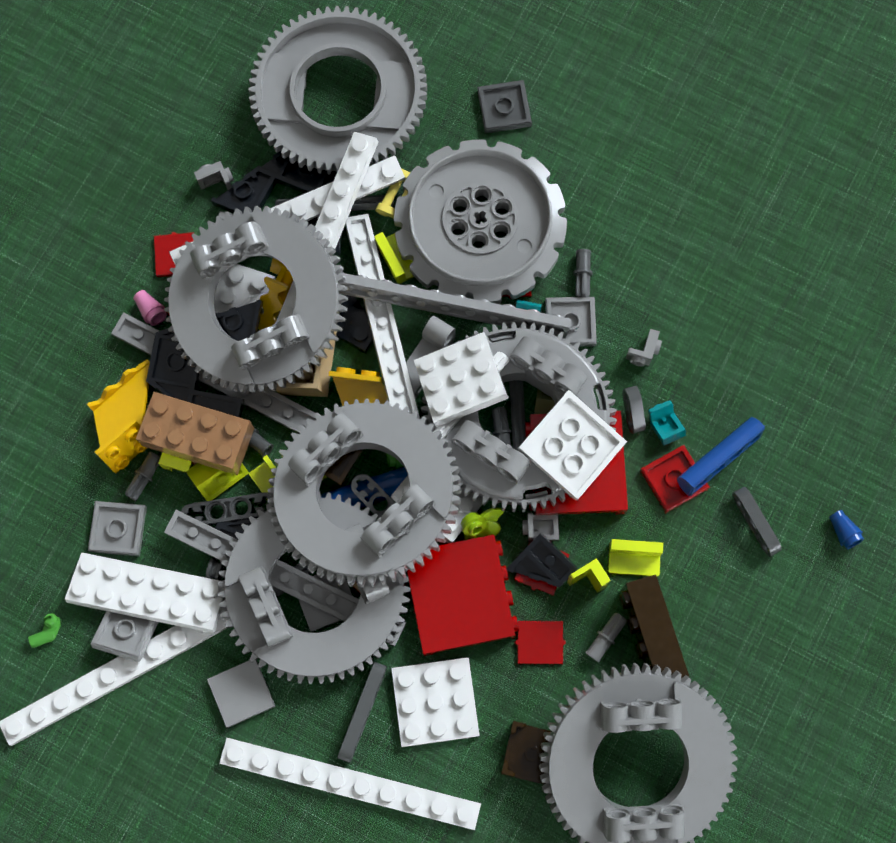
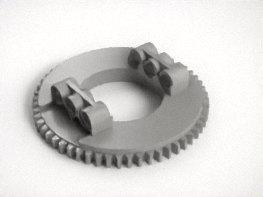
M328 6L323 14L317 8L316 15L314 16L310 11H307L306 19L301 15H298L299 22L290 19L291 27L284 24L281 25L283 33L275 30L276 39L269 37L268 43L270 46L262 45L264 53L258 52L259 61L253 62L255 69L251 70L252 78L249 79L251 87L248 90L250 94L249 101L252 105L250 107L252 114H254L255 122H258V130L261 131L264 139L267 138L269 146L274 145L276 153L281 151L284 159L289 156L290 163L292 164L298 161L300 168L307 165L308 171L317 168L318 173H321L322 170H327L328 174L331 175L332 171L338 172L354 132L375 137L379 141L370 164H376L381 159H387L389 154L396 155L395 149L399 148L402 150L403 141H410L408 134H415L414 126L419 127L420 120L418 118H423V109L426 108L427 83L425 82H427L426 74H424L425 67L422 65V58L418 57V49H413V41H408L407 34L401 35L400 27L394 29L392 21L386 24L385 17L377 20V13L375 12L368 17V10L366 9L362 14H359L358 7H355L353 12L350 13L348 6L345 7L343 12L340 11L339 6H336L334 12H331ZM331 56H349L366 63L376 73L374 109L369 115L352 125L331 127L313 121L302 111L304 108L307 69L317 61Z
M255 206L253 212L249 207H245L244 213L237 208L235 209L234 216L227 211L225 212V219L216 216V224L208 221L207 230L200 227V236L193 233L191 236L194 242L186 241V249L179 250L181 257L174 259L177 265L175 268H170L173 275L167 278V281L170 282V287L165 288V291L169 292V297L164 298V301L169 303V307L164 309L170 315L166 318V322L172 324L168 331L175 333L171 339L174 342H179L176 349L184 351L181 357L186 360L189 359L187 364L191 367L196 366L195 372L203 373V378L209 380L212 377L211 382L214 384L220 382L221 387L227 388L230 386V390L237 391L239 387V390L244 393L247 392L248 388L252 393H256L258 388L260 392L266 393L267 387L272 391H276L277 383L280 387L286 388V380L291 384L296 383L295 375L300 379H304L303 370L312 373V363L320 366L318 357L320 356L325 359L328 357L324 349L333 350V346L329 341H338L339 339L334 334V331L343 330L337 323L345 321L340 312L347 311V308L341 305V303L348 301V297L341 295V293L348 290V287L341 285L346 280V277L338 275L344 268L341 265H336L340 258L332 256L336 250L332 246L328 247L330 244L329 240L326 238L322 239L324 235L320 231L315 232L316 227L312 224L308 226V222L305 219L299 221L300 217L296 214L290 217L291 213L284 210L281 214V210L278 208H274L272 212L268 206H265L263 211L260 207ZM251 256H268L279 260L289 270L295 283L296 303L292 316L286 317L271 327L256 332L250 338L236 341L222 329L215 314L214 296L219 280L231 266Z
M355 399L354 404L350 405L347 401H344V406L341 407L334 404L333 412L328 408H324V416L315 413L316 421L308 418L306 419L308 427L299 425L298 428L301 433H291L294 441L284 442L288 449L279 450L283 458L275 459L274 462L278 467L271 469L275 478L269 479V483L274 487L268 489L269 495L273 496L268 499V503L274 507L269 509V513L271 516H275L271 519V522L274 526H278L274 530L277 535H282L279 540L282 544H287L285 549L288 553L293 552L291 556L295 561L300 559L299 563L302 567L308 565L310 573L317 570L319 578H322L327 573V580L329 582H332L337 576L339 585H342L345 579H347L350 587H353L356 580H358L360 587H364L365 581L369 580L370 585L373 587L378 578L382 585H384L387 576L393 582L396 581V573H399L403 578L406 577L405 569L407 568L414 573L415 563L422 567L425 565L422 557L433 558L430 552L431 549L439 552L440 547L437 541L443 543L447 541L443 533L451 534V527L447 524H455L456 520L452 515L459 514L458 507L454 505L461 504L460 497L456 496L461 494V487L456 486L461 483L460 476H455L459 473L458 466H453L457 462L455 456H451L453 454L452 448L447 447L448 442L446 438L441 439L442 434L440 430L434 432L435 426L433 423L427 425L428 422L425 416L419 419L417 411L410 414L409 407L406 406L401 410L399 403L392 407L388 400L384 404H380L379 399H376L374 403H370L368 399H365L364 403H359L358 399ZM360 449L380 450L395 457L404 466L409 475L410 488L401 499L391 505L382 517L371 524L364 533L349 532L335 526L324 516L319 503V488L325 472L341 456Z
M319 492V503L322 513L335 526L349 532L364 533L371 524L376 522L378 514L370 517L368 515L370 508L367 507L361 511L360 502L352 506L351 498L349 497L345 502H341V495L339 494L334 500L331 499V493L328 492L326 497L322 498ZM267 504V512L265 513L260 509L257 510L259 517L256 519L250 516V526L246 524L241 525L244 530L243 534L235 533L238 541L229 542L233 551H225V555L230 559L221 562L227 569L219 571V575L224 577L225 580L218 582V586L225 588V590L219 592L218 596L226 599L219 603V607L227 608L221 616L222 618H230L225 627L235 628L229 635L231 638L239 636L235 643L236 646L245 644L242 653L245 655L252 652L251 662L259 658L258 667L260 669L268 664L267 673L271 674L275 669H278L277 677L281 678L286 672L287 680L290 682L297 675L298 683L300 684L304 677L308 678L309 684L313 683L315 677L318 678L320 684H323L325 676H328L332 683L334 682L335 674H338L340 679L344 680V671L354 676L355 666L361 672L364 670V661L371 666L373 664L372 655L377 658L381 657L379 648L385 651L388 650L385 641L394 642L395 638L391 632H400L395 623H404L405 619L399 614L407 613L408 611L402 604L409 603L410 601L409 598L403 596V594L411 591V588L404 586L405 583L409 582V578L407 576L403 578L399 573H396L395 582L387 576L385 584L382 585L378 578L373 587L370 585L369 580L365 581L364 587H360L358 580H356L361 593L360 599L354 612L344 623L334 629L320 633L296 630L288 625L269 581L275 563L287 551L285 549L287 544L281 543L279 538L282 535H277L274 530L278 526H274L271 522V519L275 517L269 513V509L272 506Z
M633 663L632 669L629 671L628 667L623 664L621 673L615 667H611L610 676L604 670L601 671L600 680L592 675L591 685L583 680L584 690L581 691L574 687L573 691L576 696L574 698L569 695L565 696L569 704H558L562 713L553 712L552 716L556 723H547L548 728L552 732H544L543 734L544 738L549 742L541 743L542 750L546 752L539 754L541 761L545 762L539 765L540 771L544 772V774L540 775L542 783H546L542 786L544 793H549L545 798L547 803H552L549 806L552 813H556L555 817L558 822L563 821L561 825L565 831L570 829L569 834L572 838L578 836L577 840L579 843H695L694 837L697 835L702 837L703 829H711L709 823L712 820H718L716 817L717 812L724 811L721 807L722 803L729 802L726 794L733 791L729 784L736 780L731 775V772L737 771L736 766L732 764V762L737 760V756L731 752L736 750L737 747L734 743H731L735 739L734 735L728 732L732 728L728 722H724L727 716L723 712L719 713L722 710L721 706L718 703L714 704L716 700L711 695L707 696L708 691L704 687L699 689L700 685L696 681L691 683V679L687 675L681 679L682 674L677 670L671 675V670L668 667H665L661 672V668L655 664L651 671L650 666L644 663L640 671L639 666ZM661 728L674 730L677 733L683 746L684 766L677 785L665 798L649 806L626 807L612 802L599 791L593 776V761L598 745L608 732L650 731Z

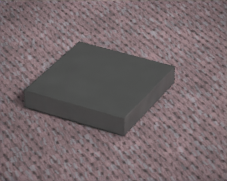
M524 80L477 87L485 134L532 126Z

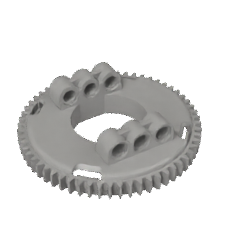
M504 322L502 323L501 330H498L496 325L493 324L492 332L483 327V332L487 336L493 356L497 352H502L509 358V362L500 372L503 383L514 380L526 381L550 396L555 404L570 390L608 425L616 424L617 419L610 416L615 415L617 409L609 408L615 404V399H608L613 394V390H605L609 386L610 381H602L606 373H597L601 366L600 363L592 365L595 357L586 358L588 350L584 349L580 352L578 350L579 342L572 346L571 336L565 341L562 339L563 332H560L558 336H554V328H551L549 333H546L545 325H542L540 330H535V323H532L530 329H527L525 322H522L521 328H517L515 322H512L511 328L507 329ZM594 388L596 390L597 397L599 400L600 410L597 407V401L593 390ZM423 397L422 402L428 405L426 397ZM421 407V412L428 414L424 415L427 418V425L433 423L429 407ZM478 411L463 416L445 437L448 442L447 447L452 448L453 454L451 456L456 458L457 463L453 466H458L459 473L455 476H460L461 483L456 486L465 487L464 496L473 492L474 502L480 496L483 497V506L490 500L492 501V508H495L497 503H502V511H505L508 504L511 505L512 512H515L517 505H521L522 512H525L527 505H531L532 511H535L537 503H540L542 509H545L546 501L548 500L552 506H555L556 497L562 503L565 501L564 493L567 492L522 452L513 449L509 444L506 445L499 438L491 435L489 431H484L481 428ZM542 487L551 489V494L549 495L546 490L539 493L526 494L525 500H523L525 490Z

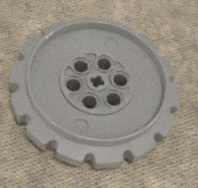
M486 140L462 141L458 150H452L450 146H445L430 154L426 158L427 167L421 168L416 166L403 183V191L407 190L408 194L406 196H399L395 205L394 224L402 228L395 233V238L401 258L413 261L409 266L410 272L424 287L429 288L432 285H436L438 290L445 294H459L475 300L485 299L491 303L500 304L503 295H509L511 299H517L534 289V277L546 278L558 261L559 253L554 248L563 247L567 228V219L559 216L565 210L563 195L558 184L547 183L550 179V172L535 157L523 159L520 148L503 142H497L495 147H488ZM479 196H484L488 200L485 202H478L476 198ZM462 206L466 210L464 212H456L454 209ZM498 209H505L508 213L500 215L496 211ZM484 220V223L477 224L476 221ZM455 229H461L464 231V234L458 236L452 232ZM502 231L506 233L507 236H505L504 238H498L495 236V233ZM475 242H482L485 246L475 248L473 244Z

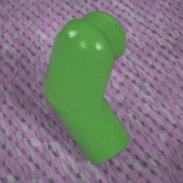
M53 613L47 614L44 617L43 630L28 637L32 648L49 643L56 638L61 626L59 617Z

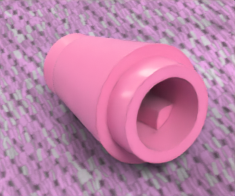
M141 290L134 295L133 299L146 323L156 326L165 320L167 313L164 311L165 307L145 290Z

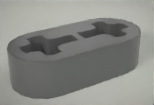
M637 386L625 388L622 391L628 428L632 434L645 431L646 424L640 391Z

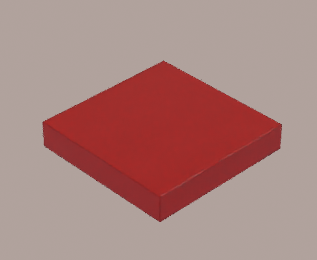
M684 445L640 469L665 513L710 488L708 483H706L692 496H688L680 488L677 478L695 464Z

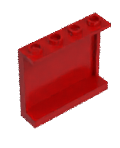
M616 411V414L610 417L616 418L617 422L615 425L609 426L616 428V432L623 437L621 411ZM530 414L529 422H525L526 437L529 436L547 414ZM624 446L578 500L564 493L565 501L562 503L556 497L555 506H552L548 500L546 501V508L542 509L540 503H537L536 510L534 511L535 515L615 512V515L626 514L628 511ZM542 487L538 489H533V493H539L547 490L549 495L551 494V489L548 487Z
M495 535L439 545V552L430 550L432 559L425 556L422 557L425 564L423 567L415 563L414 573L407 570L424 656L510 637L511 639L515 638V632L519 631L517 617L511 616L509 606H514L511 590L506 591L504 581H508L506 565L501 566L499 556H503L501 541H496Z

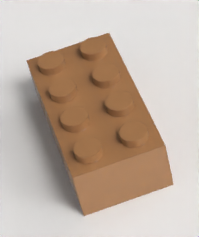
M153 392L136 440L143 447L238 475L254 427L249 420Z

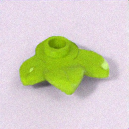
M490 508L481 515L477 512L466 515L461 521L462 532L465 534L463 540L499 534L501 527L497 520L504 513L502 508Z

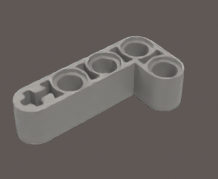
M432 316L422 332V340L406 362L415 399L423 388L414 360L452 345L455 339V328L435 316Z

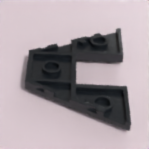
M281 151L272 156V160L262 167L257 166L247 173L243 180L233 183L231 185L232 188L216 199L213 197L211 202L214 206L234 213L237 208L244 213L245 207H249L253 212L255 206L260 207L262 210L276 183L302 193H308L333 182L337 171H332L331 175L328 174L327 170H322L321 173H318L317 168L308 171L307 165L300 168L298 161H295L293 164L290 163L289 156L284 159ZM319 216L307 221L308 226L312 224L315 227ZM341 236L334 255L339 257L341 255Z
M256 300V302L241 307H234L222 313H215L222 329L236 341L250 338L251 335L258 332L263 301ZM168 329L156 332L146 382L159 390L163 395L241 418L245 399L197 391L200 374L195 372L196 366L191 367L187 364L189 359L186 360L181 357L184 351L176 349L179 342H174L171 339L175 333L169 332Z

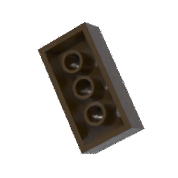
M656 574L626 583L621 589L619 601L622 609H627L629 614L627 626L630 634H635L637 644L634 646L638 659H643L644 663L650 666L651 671L656 664L661 668V672L665 667H668L671 670V675L677 670L682 674L681 679L685 675L689 677Z

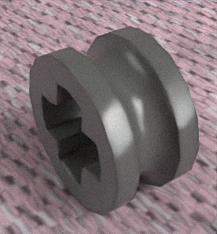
M211 558L207 567L206 578L221 581L222 576L219 575V571L225 570V567L221 564L222 561L217 562L216 558Z

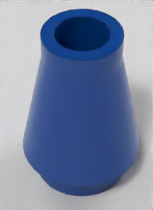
M839 510L829 517L840 545H844L847 550L864 540L861 535L863 531L845 515L843 510Z

